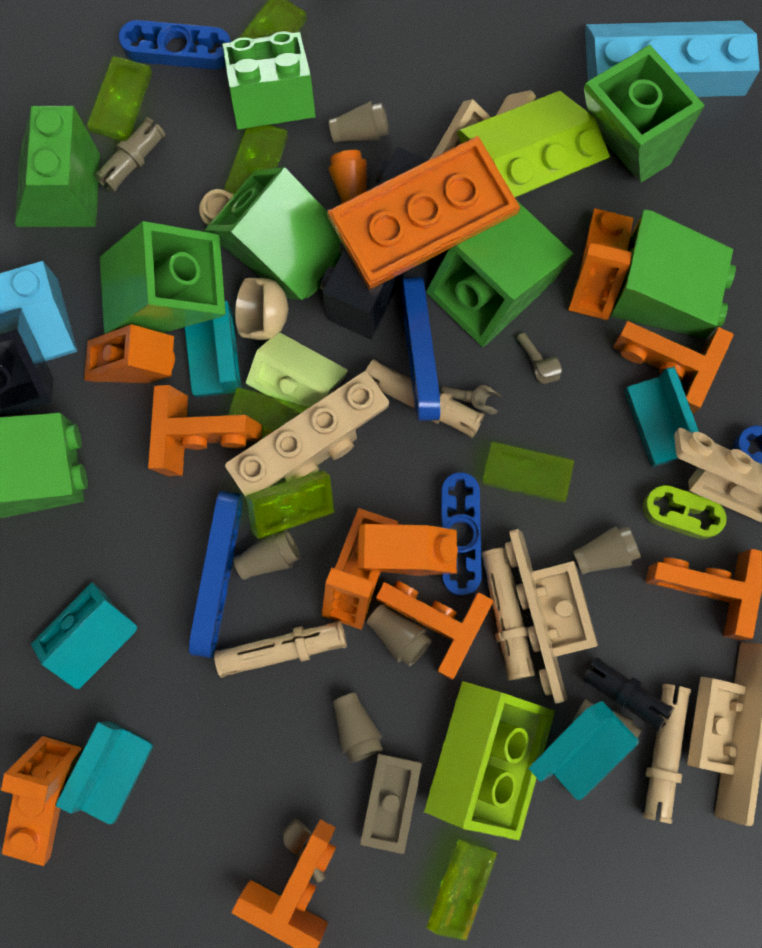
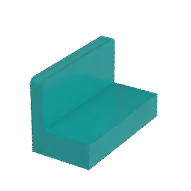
M225 301L226 315L185 327L191 392L194 397L242 392L234 315L228 301Z
M673 366L665 369L657 378L628 386L624 390L651 468L679 460L676 455L674 434L678 428H683L692 433L699 432L677 371Z
M91 582L31 643V646L41 665L73 688L80 689L137 631L138 627L112 604L102 589Z
M601 701L588 707L528 769L540 782L555 775L576 800H581L639 744V740L609 707Z
M110 721L98 722L55 806L70 814L82 810L107 824L115 823L153 749V743Z

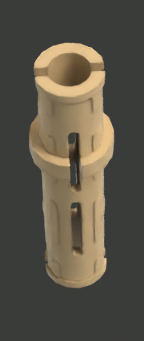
M373 359L366 371L371 375L381 391L415 408L411 378ZM446 391L442 394L440 393V419L431 421L439 424L441 421L473 438L485 414L453 400V395Z
M506 547L484 551L481 553L487 575L490 597L494 600L492 606L498 629L495 638L496 643H501L508 681L535 676L527 637H529L528 627L524 626Z
M341 620L305 630L303 626L294 628L292 633L233 648L214 651V659L220 678H224L228 675L300 658L301 662L310 660V655L338 648H346L347 642Z
M662 684L661 700L673 706L674 711L669 720L659 714L660 717L665 719L664 722L666 724L660 732L657 731L652 767H647L646 776L650 777L642 818L655 821L658 802H661L659 821L672 824L676 783L681 784L682 774H678L691 689L680 686L678 688L676 705H674L675 685Z

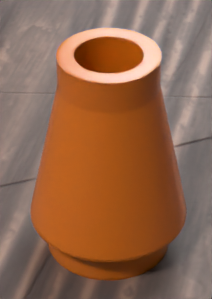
M346 150L330 157L331 166L328 167V171L342 203L367 192V160L362 159L361 151Z

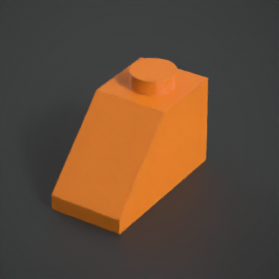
M130 324L88 340L84 380L91 382L151 383L171 377L175 363V354L173 352L174 336Z
M359 525L358 569L412 576L457 573V530L430 525Z

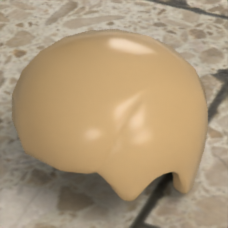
M245 278L242 281L235 306V322L238 334L241 337L268 340L274 338L282 330L287 321L289 307L286 293L276 281L268 278Z

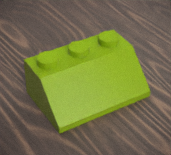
M561 91L457 131L461 144L479 136L515 198L610 157L596 118Z
M462 681L424 813L462 829L520 840L537 779L528 768L544 753L555 710Z

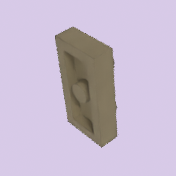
M378 753L360 845L400 854L405 853L422 762Z

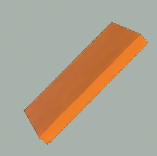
M476 136L327 211V217L368 290L515 216L519 213L520 206L479 136Z

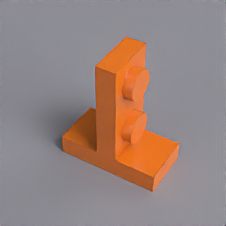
M594 208L578 279L571 296L568 311L604 320L609 319L630 265L632 252H628L633 217Z
M627 321L619 333L613 348L621 351V355L631 362L638 364L645 362L658 368L660 374L665 369L674 366L680 381L688 382L684 393L692 414H695L703 404L734 334L718 327L707 340L701 354Z
M170 385L154 386L148 469L168 477L183 476L185 448L195 450L206 449L207 443H220L221 446L227 448H245L246 442L262 440V424L249 416L187 417L188 395Z
M358 508L336 567H331L325 583L322 608L323 617L334 621L341 620L343 624L362 630L381 572L358 569L359 525H398L399 521Z
M749 549L738 554L734 580L731 579L732 573L729 571L706 568L705 573L688 569L689 562L665 557L663 562H656L648 567L645 583L729 603L723 637L739 641L753 639L762 593V551Z
M397 580L393 586L384 582L376 596L378 602L452 641L436 672L453 680L494 600L478 592L462 623L454 619L457 612L448 606L434 601L430 607L416 599L419 592Z
M42 736L4 773L1 791L11 793L13 797L2 848L3 855L44 866L50 859L60 814V808L55 805L65 787L66 779L73 772L82 754L83 747Z
M321 819L319 820L281 896L250 879L231 913L293 948H318L329 922L305 910L317 887L309 881L316 868L325 872L336 849L335 845L329 843L336 827Z

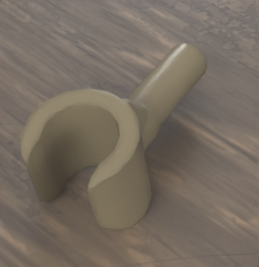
M526 333L518 335L517 340L533 363L536 380L541 384L560 380L562 369L558 358L554 356L543 360L540 352H538Z
M481 385L474 391L445 386L441 389V394L446 391L453 395V399L472 403L475 408L488 415L498 413V410L485 405L487 398L491 395L502 397L499 392L489 386Z
M294 819L283 832L284 844L288 850L295 855L297 854L300 859L305 849L304 845L309 841L312 833L300 820ZM316 868L312 878L317 884L325 879V875Z

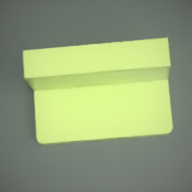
M278 333L256 351L246 384L301 414L331 394L345 379L348 370L286 335Z

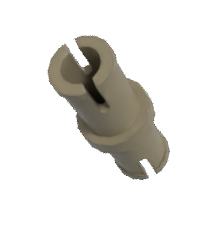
M146 117L126 142L121 140L115 146L116 153L94 174L96 180L103 187L106 183L108 184L106 189L111 193H115L119 185L134 169L140 170L145 164L144 158L166 136L164 130L158 124L154 127L151 126L154 123V120Z

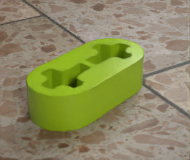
M663 485L655 488L643 501V512L649 522L696 539L712 538L719 534L726 525L727 516L720 504L672 486ZM663 496L668 497V505L680 509V513L669 511L664 516H661L659 514L660 507L654 505V501H658ZM706 509L709 511L708 518L714 520V524L705 527L703 530L700 528L701 521L688 516L689 512L700 514Z

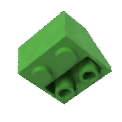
M282 31L269 37L256 39L242 37L222 44L237 130L316 117L311 74L300 32L290 33Z

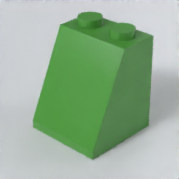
M651 45L589 80L584 86L588 112L596 118L604 142L640 183L671 164L705 107L703 102Z
M31 106L20 148L15 225L17 227H96L99 182L94 174L99 171L100 152L74 106Z
M285 167L254 170L204 230L208 233L219 234L222 247L261 278L276 281L286 293V298L303 300L312 296L320 287V278L328 267L337 265L342 255L339 253L341 240L327 217V210Z
M518 201L517 203L520 206L518 214L450 248L426 291L482 347L495 338L557 279L574 254Z
M644 209L630 236L628 252H632L630 265L610 317L707 339L716 327H722L726 318L728 304L722 301L725 289H730L736 272V266L730 264L733 249L654 211Z
M142 221L100 256L104 334L130 324L166 333L226 315L219 234Z
M61 413L0 417V518L84 502L83 489H87L88 480L85 468L82 464H79L77 449H80L82 446L80 431L76 424H73Z

